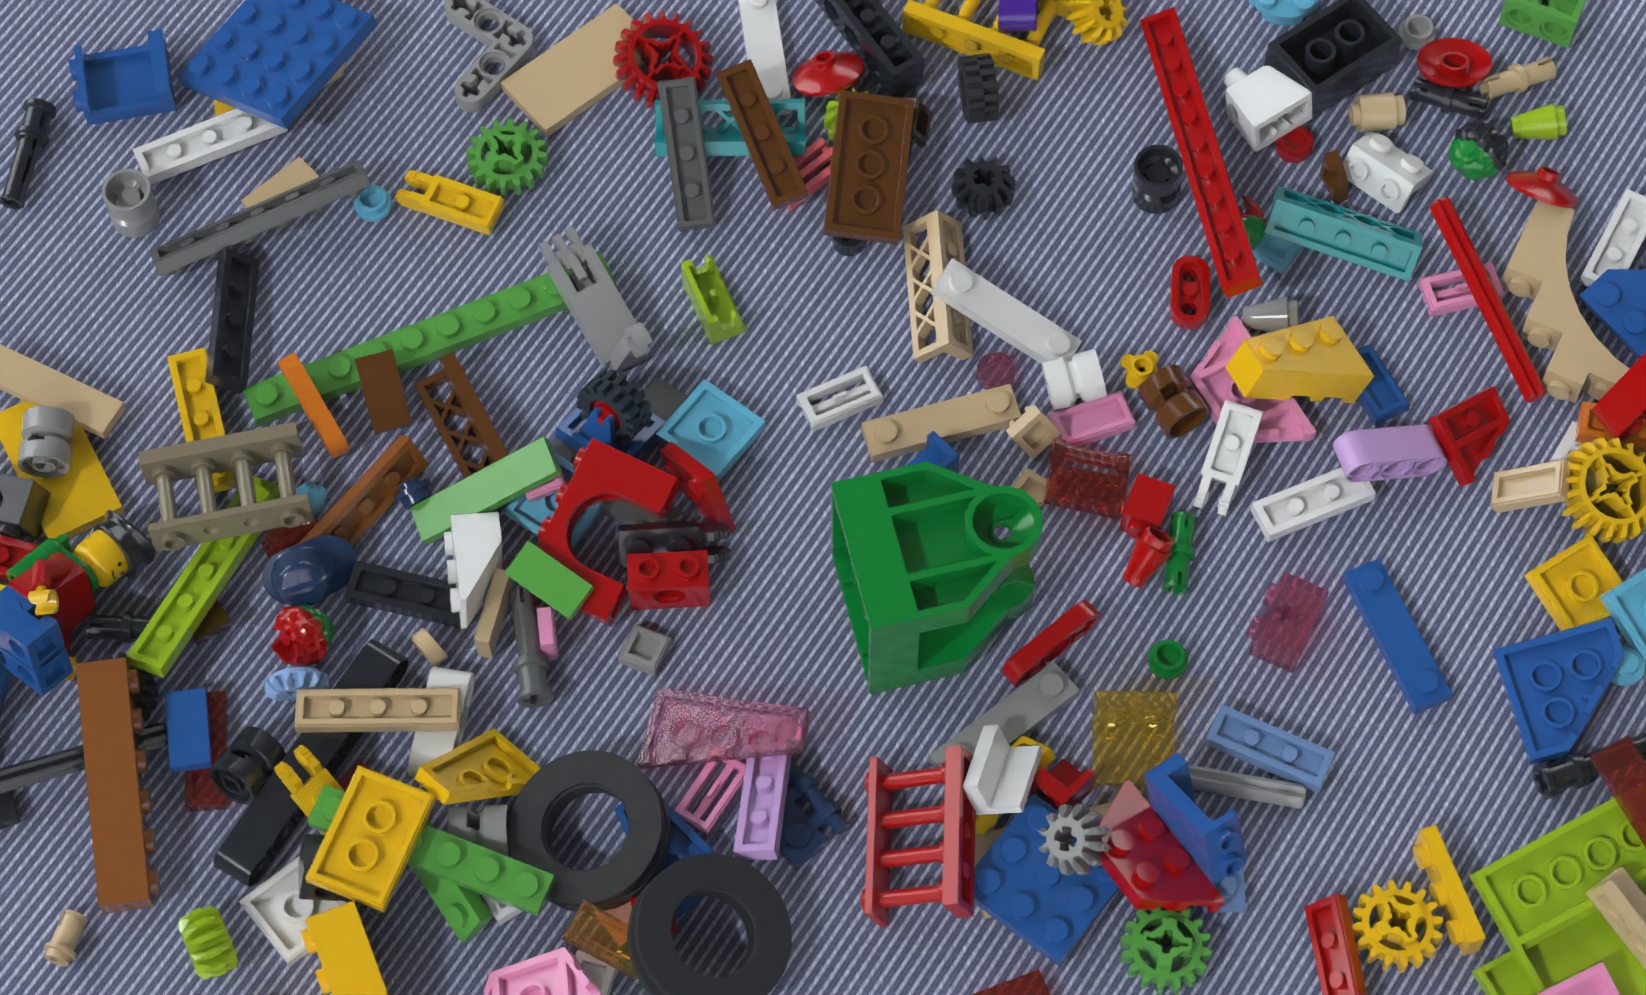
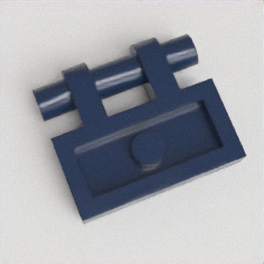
M795 764L790 767L789 780L793 786L787 791L779 853L794 870H797L827 846L826 838L820 833L822 829L829 825L839 835L848 828L849 823L840 814L842 809L834 800L829 801L817 788V780L810 773L805 774ZM804 798L817 811L810 819L797 806Z

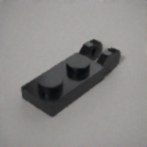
M697 521L619 525V567H627V554L707 550L708 564L724 563L730 560L729 547L727 548L722 545L699 546V539L706 541L727 539L730 535V527L723 523H697Z

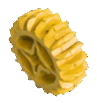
M1604 437L1597 438L1592 443L1584 442L1578 446L1577 450L1567 455L1566 461L1571 472L1570 476L1566 477L1569 483L1568 501L1561 502L1566 503L1567 508L1563 510L1561 516L1568 517L1572 515L1575 520L1572 523L1571 529H1578L1583 526L1584 538L1588 535L1593 537L1596 535L1598 543H1606L1611 540L1613 544H1619L1625 541L1626 538L1634 539L1640 535L1641 531L1646 530V465L1643 462L1646 452H1640L1635 455L1633 453L1634 443H1626L1621 446L1619 438H1612L1609 441H1606ZM1585 480L1588 484V492L1586 491ZM1615 485L1618 486L1611 494L1609 492L1603 496L1599 494L1606 490L1607 487L1609 489Z

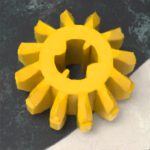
M1070 0L1066 4L1072 12L1066 18V20L1074 24L1071 34H1080L1081 43H1092L1094 46L1105 45L1108 41L1111 42L1118 39L1122 35L1121 29H1124L1129 24L1123 16L1129 8L1123 7L1121 0Z

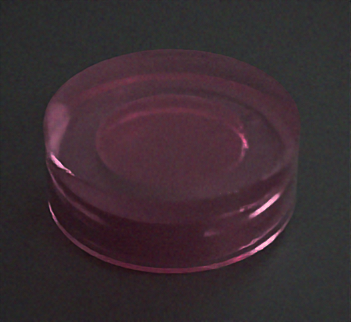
M988 353L977 364V381L985 390L1007 384L1012 385L1015 379V364L1004 353Z

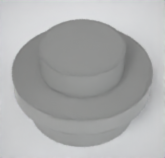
M1414 14L1400 24L1398 35L1403 39L1402 44L1413 50H1420L1427 43L1434 41L1436 30L1432 21L1427 16Z

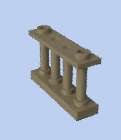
M296 422L138 452L139 465L147 486L157 484L162 522L147 524L155 551H175L184 546L280 527L292 528L302 523L314 521L307 493L296 495L291 458L304 456ZM275 461L281 498L257 503L252 466ZM236 469L241 506L217 511L212 474ZM196 477L201 514L178 518L173 482Z

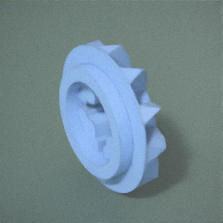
M312 667L283 669L273 673L271 677L263 682L265 695L277 701L291 700L293 702L296 700L297 689H329V676Z

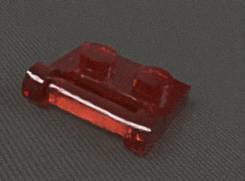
M1054 437L1049 451V467L1043 504L1120 520L1125 506L1131 454L1118 452L1117 455L1082 448L1066 444V440ZM1064 460L1110 469L1113 470L1114 475L1068 466L1063 463Z

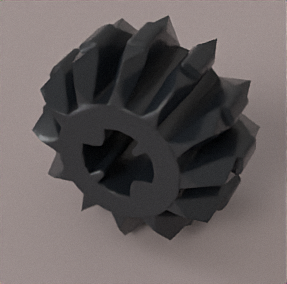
M980 154L976 163L966 158L963 168H956L953 178L954 182L951 185V194L956 198L958 210L968 208L967 213L970 218L977 212L982 213L985 221L991 211L1001 216L1004 206H1010L1013 202V191H1015L1016 186L1014 177L1010 176L1011 170L1009 165L999 166L997 156L988 162Z

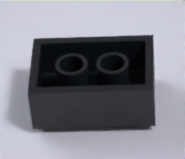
M1336 0L1269 42L1264 66L1273 67L1312 93V117L1396 65L1403 39L1366 0Z

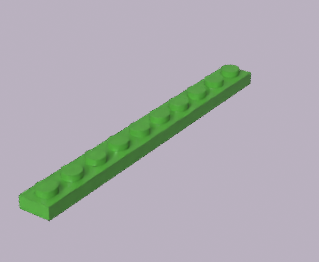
M602 253L597 254L616 286V282ZM572 268L565 271L568 277L574 273ZM546 273L303 365L325 402L362 388L354 360L356 358L392 349L398 372L401 373L438 359L448 353L462 350L568 309L549 274ZM283 374L248 386L243 391L257 427L303 410Z

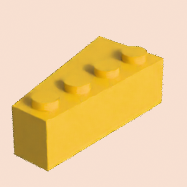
M354 901L305 919L308 928L301 930V934L309 955L317 952L322 968L316 970L315 973L323 995L332 992V995H388Z

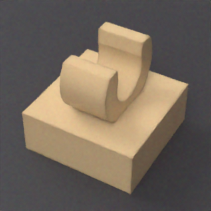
M1035 404L1032 407L1026 406L1024 408L1025 413L1016 421L1012 419L1009 422V428L1006 430L1008 435L1032 459L1037 457L1062 434Z

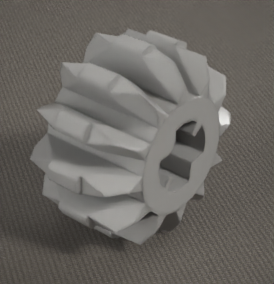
M1077 804L1074 808L1071 805L1059 806L1058 814L1050 813L1046 815L1050 827L1049 829L1041 828L1038 831L1040 835L1046 837V843H1043L1038 849L1042 853H1050L1046 864L1050 867H1059L1060 872L1064 875H1072L1075 871L1078 875H1086L1090 873V865L1097 867L1102 865L1103 861L1099 852L1111 849L1107 843H1102V837L1111 832L1108 827L1099 826L1103 816L1098 812H1089L1088 806ZM1073 836L1077 837L1076 843L1072 842Z

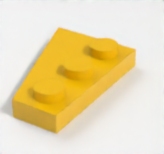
M493 728L422 765L414 779L429 793L434 794L436 799L442 804L447 805L517 795L528 780L541 768Z

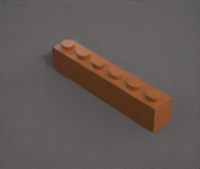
M125 657L76 664L98 907L104 914L154 907L153 895L160 894V881L158 870H151L149 854L156 853L154 830L147 829L145 814L152 813V801L149 788L143 789L141 774L148 773V761L145 748L139 749L137 734L144 733L141 708L135 709L133 695L140 693L138 670L131 669Z

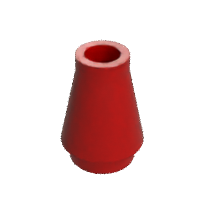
M1147 526L1144 532H1139L1126 570L1122 575L1124 580L1135 587L1143 588L1146 581L1173 554L1171 550L1174 544L1173 539L1163 531L1151 526Z

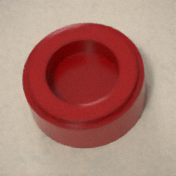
M1298 126L1276 140L1275 150L1284 161L1300 163L1311 155L1314 139L1308 129Z

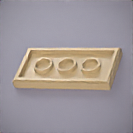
M617 3L501 81V89L546 137L550 136L621 87L626 81L616 79V70L620 67L613 65L614 55L618 54L615 52L614 47L617 41L622 40L620 38L621 31L625 28L631 30L630 24L633 19ZM634 51L635 62L642 72L648 67L640 60L641 55Z

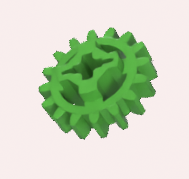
M513 118L508 119L506 126H501L498 120H494L493 129L489 130L482 126L480 127L481 138L475 136L470 138L472 148L466 149L468 171L470 175H474L477 186L486 184L487 192L492 193L498 188L501 190L502 197H506L508 190L514 189L517 195H522L521 186L526 185L533 189L535 188L534 177L544 178L543 167L549 164L546 141L540 139L538 129L529 132L528 122L524 121L519 127L514 126Z
M1188 907L1181 914L1169 911L1168 909L1167 911H1161L1160 908L1151 910V914L1147 915L1145 911L1139 909L1135 916L1137 923L1129 920L1126 922L1124 930L1128 935L1121 936L1119 946L1128 950L1122 952L1120 960L1121 963H1132L1127 975L1129 978L1140 975L1142 977L1140 988L1145 989L1150 983L1156 984V993L1158 995L1162 994L1165 986H1170L1174 994H1179L1181 982L1192 988L1196 982L1194 974L1204 976L1207 966L1204 962L1210 961L1212 950L1205 946L1209 944L1211 935L1210 933H1199L1204 921L1200 918L1191 922L1189 920L1191 909ZM1161 924L1160 927L1152 932L1145 931L1152 926ZM1179 929H1181L1189 938L1184 937L1183 934L1179 931ZM1161 943L1169 944L1170 953L1162 952ZM1143 959H1147L1154 969L1149 967ZM1185 965L1183 969L1170 973L1176 966Z

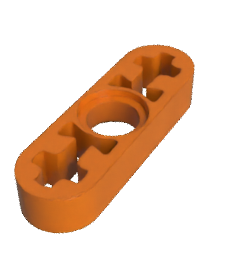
M295 352L278 360L277 364L332 459L334 460L350 451L351 449Z

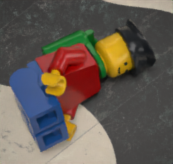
M112 510L106 511L105 520L93 526V533L79 543L76 548L70 545L69 537L66 534H61L56 539L49 538L6 572L10 582L0 591V662L8 671L41 696H45L64 679L74 680L77 657L68 656L70 653L71 634L75 627L94 609L95 600L92 592L98 586L109 587L123 575L133 579L141 565H149L154 561L156 551L150 540L132 523Z

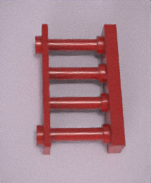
M962 745L946 747L945 762L942 763L941 767L893 773L894 770L878 756L870 757L869 772L865 775V788L868 794L865 889L861 892V906L864 914L880 927L889 926V907L941 902L942 906L958 919L974 917L976 812L962 787L973 756ZM942 783L945 785V797L940 806L892 812L893 790ZM941 822L944 824V840L939 845L891 851L892 828ZM942 862L943 880H940L938 885L890 890L891 868Z

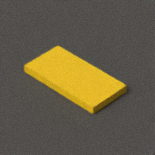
M23 401L0 412V441L17 476L34 480L51 493L41 521L48 539H56L61 534H66L69 538H72L105 520L107 510H112L119 515L125 513L84 429L76 425L74 427L73 441L70 444L72 448L71 466L66 475L56 478L35 477L20 470L18 457L20 444L23 441L21 436L23 414L29 408L36 406Z

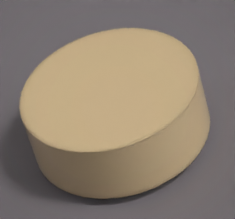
M421 628L412 636L411 640L433 666L439 667L449 658L424 628Z

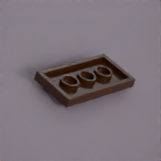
M840 89L823 235L898 245L901 233L915 100Z

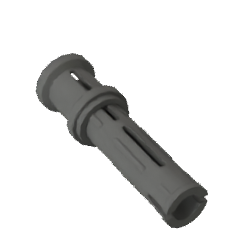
M515 588L509 593V598L511 600L518 658L515 659L513 664L514 673L519 676L520 683L517 702L525 708H538L550 704L554 699L552 689L548 688L546 675L550 664L546 656L541 653L535 595L523 588L525 601L521 602L519 588Z

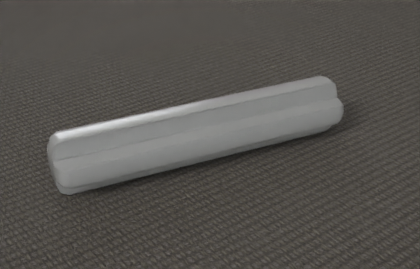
M1189 765L1192 787L1196 791L1298 809L1302 808L1305 803L1306 786L1303 784Z

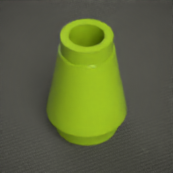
M1551 103L1510 117L1513 139L1558 140V136L1567 135L1566 115L1563 105L1554 106Z

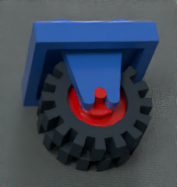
M605 369L589 381L577 394V399L579 400L576 403L577 408L556 427L555 437L577 452L582 446L587 447L591 438H594L632 457L638 458L656 440L657 431L666 421L648 410L651 407L650 401L643 400L646 394L643 390L637 391L635 388L637 383L634 380L629 383L626 381L627 375L621 372L617 376L616 370L610 369L607 372Z

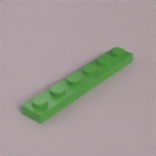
M324 784L307 820L308 825L327 833L345 792ZM427 824L424 825L407 863L408 866L537 917L540 916L555 881V876L551 873Z

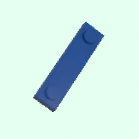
M1380 558L1344 572L1342 580L1413 714L1415 715L1450 701L1453 693Z

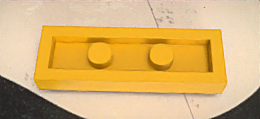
M1436 825L1421 829L1414 843L1415 846H1413V855L1419 869H1425L1431 881L1429 891L1433 902H1437L1438 908L1442 907L1448 920L1445 923L1448 937L1453 945H1459L1463 957L1479 952L1486 937Z

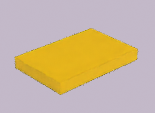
M358 765L305 877L307 883L385 913L436 802V796Z

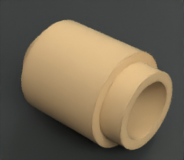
M1393 92L1356 95L1354 103H1350L1348 107L1350 125H1356L1359 133L1396 129L1397 125H1404L1406 121V107L1403 96L1394 95Z

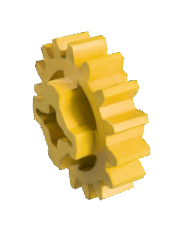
M1389 880L1385 891L1377 884H1374L1370 890L1371 897L1362 893L1357 902L1360 908L1353 909L1351 919L1357 922L1352 925L1354 936H1361L1356 944L1357 950L1368 949L1370 951L1367 958L1369 964L1379 958L1383 960V971H1387L1391 963H1395L1399 972L1404 973L1408 962H1411L1418 969L1423 964V956L1429 959L1433 957L1436 951L1433 945H1439L1443 934L1436 930L1441 928L1443 917L1432 916L1438 904L1436 901L1427 904L1423 901L1426 890L1422 889L1417 894L1411 892V882L1406 881L1402 889H1397L1394 880ZM1375 909V917L1378 922L1370 929L1369 918ZM1390 921L1392 922V924H1393L1395 927L1391 928V927L1389 926ZM1401 924L1404 927L1403 931L1398 927ZM1423 924L1424 935L1419 943L1415 930L1418 929L1419 925Z

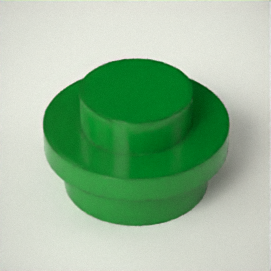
M1164 640L1156 643L1148 654V666L1151 672L1161 679L1171 680L1180 677L1188 665V654L1185 648L1173 640Z

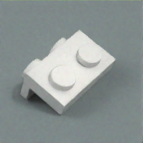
M1373 131L1353 143L1343 161L1347 181L1395 213H1399L1404 209L1411 194L1427 184L1433 173L1432 170L1424 166L1421 159L1412 154H1406L1394 146L1388 137Z

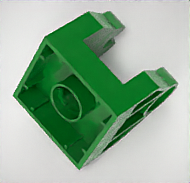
M927 461L831 482V554L870 695L964 673L1008 622L1020 618L1030 608L1036 586L1029 561L1037 554L1042 536L1043 520L1042 511L1037 502L1024 490L1011 486H991ZM999 527H1006L1010 530L1011 536L1001 540L995 536L994 531Z

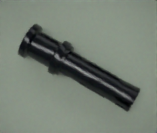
M29 98L23 104L24 118L21 126H18L15 131L18 144L3 194L0 197V203L10 209L21 210V208H24L39 151L49 141L47 131L50 121L56 117L57 108L43 99Z
M1646 732L1581 755L1572 752L1566 754L1564 760L1549 765L1544 763L1534 765L1533 778L1539 793L1544 799L1548 800L1554 798L1556 792L1573 786L1577 789L1586 787L1590 779L1646 760Z

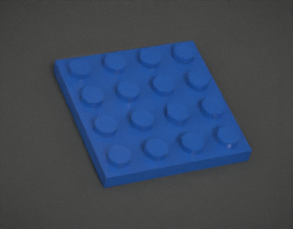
M245 0L182 69L177 78L183 87L287 129L378 26V23L373 14L336 0Z

